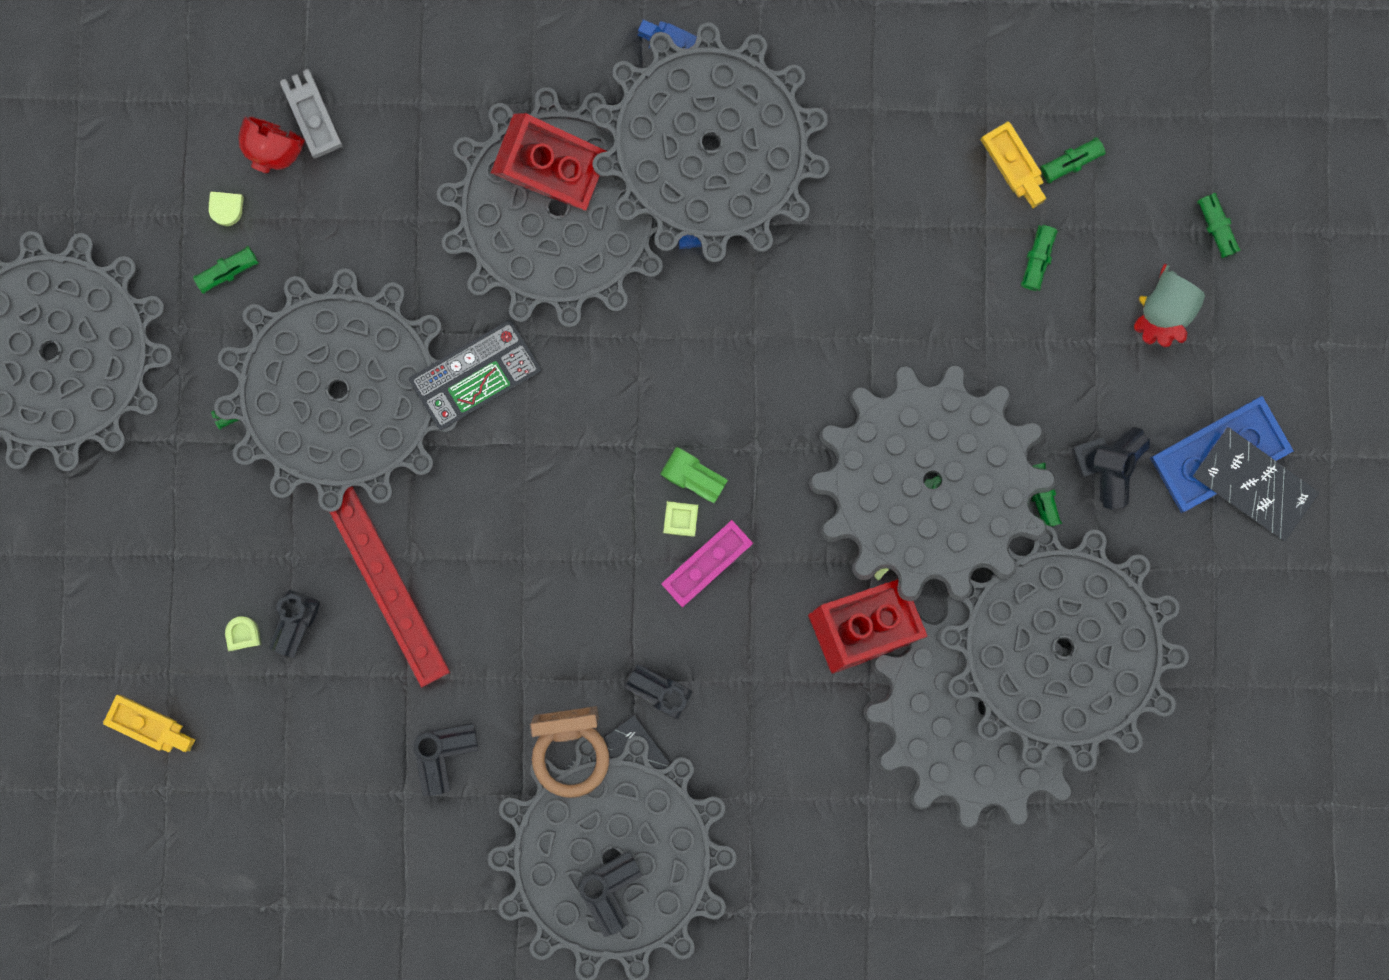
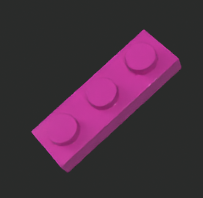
M731 520L661 585L683 608L753 543Z

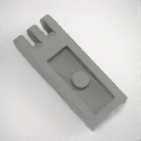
M307 69L303 71V74L308 83L302 85L298 74L291 76L296 88L291 89L286 79L281 80L280 83L311 155L316 159L343 147L313 76L310 70Z

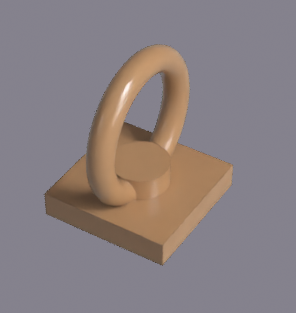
M597 706L533 716L530 724L532 737L539 736L533 748L532 766L538 781L551 793L566 798L580 797L596 789L605 778L609 767V752L604 739L594 729L597 728L599 720ZM584 737L592 744L596 753V766L593 773L588 779L575 785H566L556 781L548 773L545 765V753L552 741H569Z

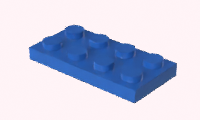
M1263 396L1150 457L1181 513L1217 494L1194 478L1193 475L1227 427L1234 430L1275 461L1294 451Z

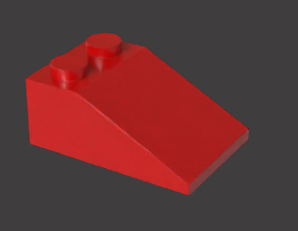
M527 113L513 114L490 173L526 189L586 211L600 176L593 169V160L598 154L607 151Z
M898 579L823 604L808 615L831 674L862 664L928 637L914 601H905L899 596Z

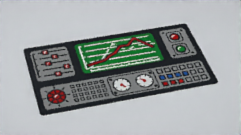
M508 320L411 376L409 382L437 428L442 430L541 371V368L513 322Z

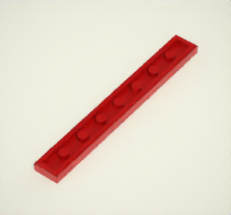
M349 487L343 495L341 507L334 512H330L422 688L451 672L354 487Z

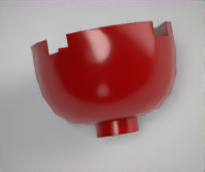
M246 116L244 117L238 137L239 148L243 155L252 161L251 167L263 173H269L270 169L282 170L289 167L298 158L305 139L292 131H289V136H286L287 133L279 129V125L249 116V119Z

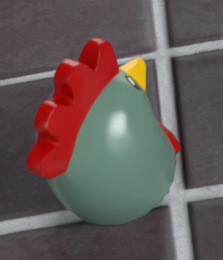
M1164 264L1161 268L1159 282L1153 293L1148 297H1139L1144 307L1143 315L1134 324L1135 331L1143 333L1142 339L1146 344L1151 345L1158 340V343L1164 348L1169 347L1173 340L1179 343L1186 341L1188 333L1185 328L1198 315L1205 299L1204 292L1194 284L1178 276L1174 271L1168 272L1170 267L1168 264Z

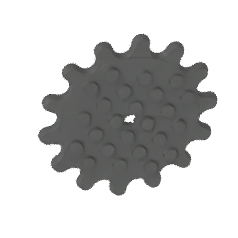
M709 22L699 26L696 33V42L688 49L678 47L665 32L655 33L652 35L649 43L653 53L652 64L646 68H637L627 61L616 63L612 69V76L623 89V100L617 105H597L592 112L593 123L600 128L607 129L614 137L613 147L594 158L593 169L600 176H618L626 185L624 196L617 201L615 206L617 216L625 221L632 220L640 214L653 216L657 222V231L654 237L655 245L662 251H671L683 236L693 235L700 240L703 256L709 262L721 261L726 254L727 241L731 237L738 235L745 237L754 250L758 252L767 251L773 244V237L769 230V223L773 217L784 215L794 222H802L809 216V205L798 193L800 181L805 178H824L829 171L828 161L824 157L812 153L807 146L809 135L822 130L828 122L827 115L819 108H802L795 100V92L804 83L806 78L804 70L798 65H789L780 71L769 69L764 62L767 42L758 34L748 36L740 48L731 50L722 44L718 27ZM708 135L715 137L718 140L719 147L716 150H705L702 138Z
M544 87L537 91L535 94V107L530 114L531 116L606 151L610 150L614 145V137L611 132L596 126L592 121L593 109L597 105L607 104L606 99L601 94H589L578 110L569 112L561 108L557 93L553 89ZM494 104L488 112V117L493 125V135L485 142H477L468 137H461L453 146L455 156L463 161L467 167L465 178L457 183H444L437 190L439 202L442 205L457 209L461 215L459 226L443 236L441 241L443 249L452 255L468 252L477 261V267L467 282L468 289L472 294L481 296L495 287L506 288L511 295L509 314L512 319L518 322L528 320L534 308L541 303L553 305L557 311L559 322L563 326L570 328L580 322L582 304L589 298L600 299L611 311L618 312L623 310L628 303V297L622 285L625 276L632 272H638L647 277H655L662 271L663 264L661 258L653 253L649 247V239L657 231L655 218L649 214H640L632 220L625 221L617 216L615 212L616 203L626 192L625 182L618 176H599L586 211L567 204V210L564 215L555 216L549 211L550 204L555 199L490 173L514 114L506 104Z
M28 231L20 238V254L17 259L9 263L0 260V436L7 443L6 463L13 469L24 468L28 465L34 451L45 448L52 452L56 466L60 470L72 471L79 464V448L81 444L91 439L98 441L107 451L117 452L121 450L125 444V436L119 426L121 416L128 411L150 415L158 407L156 395L148 391L144 386L143 377L145 373L152 368L165 367L172 360V351L169 347L151 342L146 335L148 324L159 318L164 312L162 300L156 296H148L142 299L132 297L128 291V283L136 272L134 261L129 257L122 256L106 267L97 266L91 256L93 249L92 239L83 233H78L71 237L65 251L53 254L47 251L43 237L39 233ZM55 343L58 347L59 355L54 359L46 360L43 355V349L47 344Z
M345 268L337 271L333 277L331 289L324 294L312 292L303 278L298 276L290 277L284 284L287 300L285 307L278 312H269L257 304L247 306L243 311L242 317L243 321L253 332L252 342L245 348H223L218 354L217 360L219 365L223 369L233 372L237 376L239 384L234 393L222 396L216 400L214 404L215 414L224 420H240L246 427L245 437L233 449L234 460L241 465H249L260 459L270 461L275 469L270 483V490L278 498L289 497L295 488L302 483L314 485L318 491L319 505L327 512H334L341 507L343 495L351 486L363 487L373 502L385 503L392 496V488L389 482L391 472L398 467H406L417 475H424L430 472L433 467V460L423 447L422 441L424 436L430 431H452L457 424L456 421L446 428L439 430L409 382L411 376L439 361L430 355L428 347L431 340L441 331L440 320L433 315H425L415 321L405 319L400 312V306L405 296L404 290L401 285L395 282L384 285L376 296L365 297L361 295L357 289V277L350 269ZM336 382H342L347 386V394L339 399H334L329 393L331 385Z
M958 365L948 366L944 370L940 382L930 387L920 383L912 367L900 366L893 375L895 387L891 395L881 398L875 396L865 387L853 389L849 399L857 414L855 423L847 428L829 424L820 431V441L835 453L836 463L830 470L812 474L809 479V487L815 494L832 497L837 504L836 513L823 522L820 532L822 537L828 542H836L848 538L857 543L859 554L852 565V571L855 577L860 580L871 579L877 571L887 568L894 571L898 576V594L905 601L916 600L922 592L923 585L931 579H938L944 582L950 597L957 601H963L971 595L972 585L970 580L972 573L976 569L987 568L1001 579H1009L1015 574L1017 569L1016 562L1009 553V544L1014 538L1025 537L1030 540L1043 538L1047 530L1046 523L1031 512L1029 501L1037 493L1051 491L1056 485V477L1052 471L1035 468L1029 463L1027 458L1028 451L1042 440L1043 429L1035 422L1015 426L1006 420L1004 412L1011 400V393L1007 387L996 385L983 396L977 397L971 395L966 390V373ZM929 473H937L942 483L940 487L930 489L925 486L923 478Z
M1046 525V534L1039 540H1033L1034 546L1030 554L1019 556L1009 548V553L1017 566L1016 572L1012 577L1001 579L993 573L991 580L986 583L970 580L972 585L971 595L966 600L961 601L969 609L968 621L959 626H947L940 635V640L944 647L961 652L967 661L965 670L950 680L948 689L950 694L956 699L977 697L984 702L986 713L977 728L978 735L983 740L995 741L1003 733L1012 731L1017 733L1023 740L1021 757L1023 762L1029 767L1041 766L1050 749L1062 747L1070 753L1074 767L1079 771L1087 772L1096 765V748L1100 742L1112 740L1124 752L1129 754L1136 753L1143 745V738L1136 726L1139 715L1144 712H1152L1158 716L1167 717L1175 711L1176 701L1169 693L1163 690L1160 684V677L1167 669H1180L1188 663L1189 654L1183 646L1167 642L1162 635L1164 623L1177 616L1180 606L1178 601L1172 596L1152 598L1144 592L1142 582L1150 571V563L1146 557L1137 554L1130 557L1125 563H1111L1105 555L1106 537L1101 531L1094 529L1085 533L1079 547L1066 549L1059 543L1056 531ZM1059 639H1065L1070 642L1072 651L1069 656L1065 657L1056 653L1055 645Z
M947 590L943 596L944 615L939 621L928 622L919 615L928 637L909 644L907 649L899 655L886 653L872 659V669L888 681L889 692L885 698L867 703L864 707L863 715L867 722L875 725H885L892 733L891 744L878 754L877 764L884 772H894L900 768H907L914 773L916 784L910 794V801L919 810L928 809L938 798L947 797L955 803L956 821L964 829L976 827L983 809L992 805L1002 809L1009 824L1019 827L1024 825L1029 819L1027 805L1030 796L1034 793L1044 792L1055 802L1059 803L1070 799L1073 791L1072 786L1065 778L1064 768L1072 760L1071 755L1065 748L1054 747L1047 753V757L1041 766L1029 767L1022 760L1023 740L1017 733L1012 731L1005 732L998 739L991 742L983 740L978 735V724L984 717L978 710V704L981 699L977 697L956 699L950 694L948 689L950 680L965 670L967 661L961 652L944 647L941 643L940 635L947 626L965 624L969 619L970 612L965 603L954 600L950 597ZM1058 641L1056 642L1057 654L1065 657L1071 654L1072 646H1065ZM1099 744L1096 748L1097 759L1100 756L1101 752Z
M641 736L631 737L626 742L624 751L619 757L609 758V767L605 778L596 789L586 795L566 798L551 793L538 781L531 764L530 774L537 784L535 797L528 801H521L510 797L504 799L499 806L500 816L505 821L511 823L516 831L515 839L510 845L493 848L487 858L488 864L492 869L506 871L515 879V889L510 895L501 900L498 908L499 914L506 920L529 917L535 921L537 933L530 944V952L538 960L548 959L560 948L570 949L576 956L575 973L580 980H594L598 976L603 962L609 959L620 961L630 980H644L649 974L648 958L654 949L666 948L678 959L689 958L695 949L694 942L687 931L689 921L696 916H704L713 920L719 919L725 913V902L720 896L710 890L709 879L716 871L732 868L736 863L737 857L731 847L714 844L710 840L708 833L713 822L723 817L725 813L724 802L720 798L713 796L704 800H695L689 796L687 783L694 773L693 763L687 758H677L665 769H656L651 766L648 761L649 745L645 738ZM580 738L575 745L576 762L571 768L566 770L558 769L551 761L545 759L548 773L556 781L566 785H575L585 781L593 773L596 766V753L592 744L586 738ZM616 849L620 854L630 851L643 876L613 893L629 924L619 932L604 938L580 895L578 881L585 872L595 870L605 864L603 860L605 851ZM595 879L589 880L584 886V891L590 895H595L600 892L602 883Z

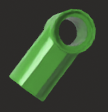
M678 447L674 449L660 473L661 476L683 489L685 487L713 504L728 481L700 464V460Z

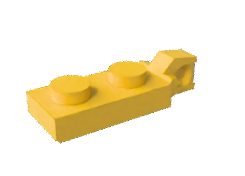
M1008 121L982 136L981 141L1018 198L1024 195L1032 208L1043 203L1046 197L1039 187L1043 184L1042 173L1011 123Z
M116 694L103 721L104 725L159 751L171 752L172 748L175 747L183 752H190L195 742V739L180 733L183 726L176 723L177 721L120 694Z

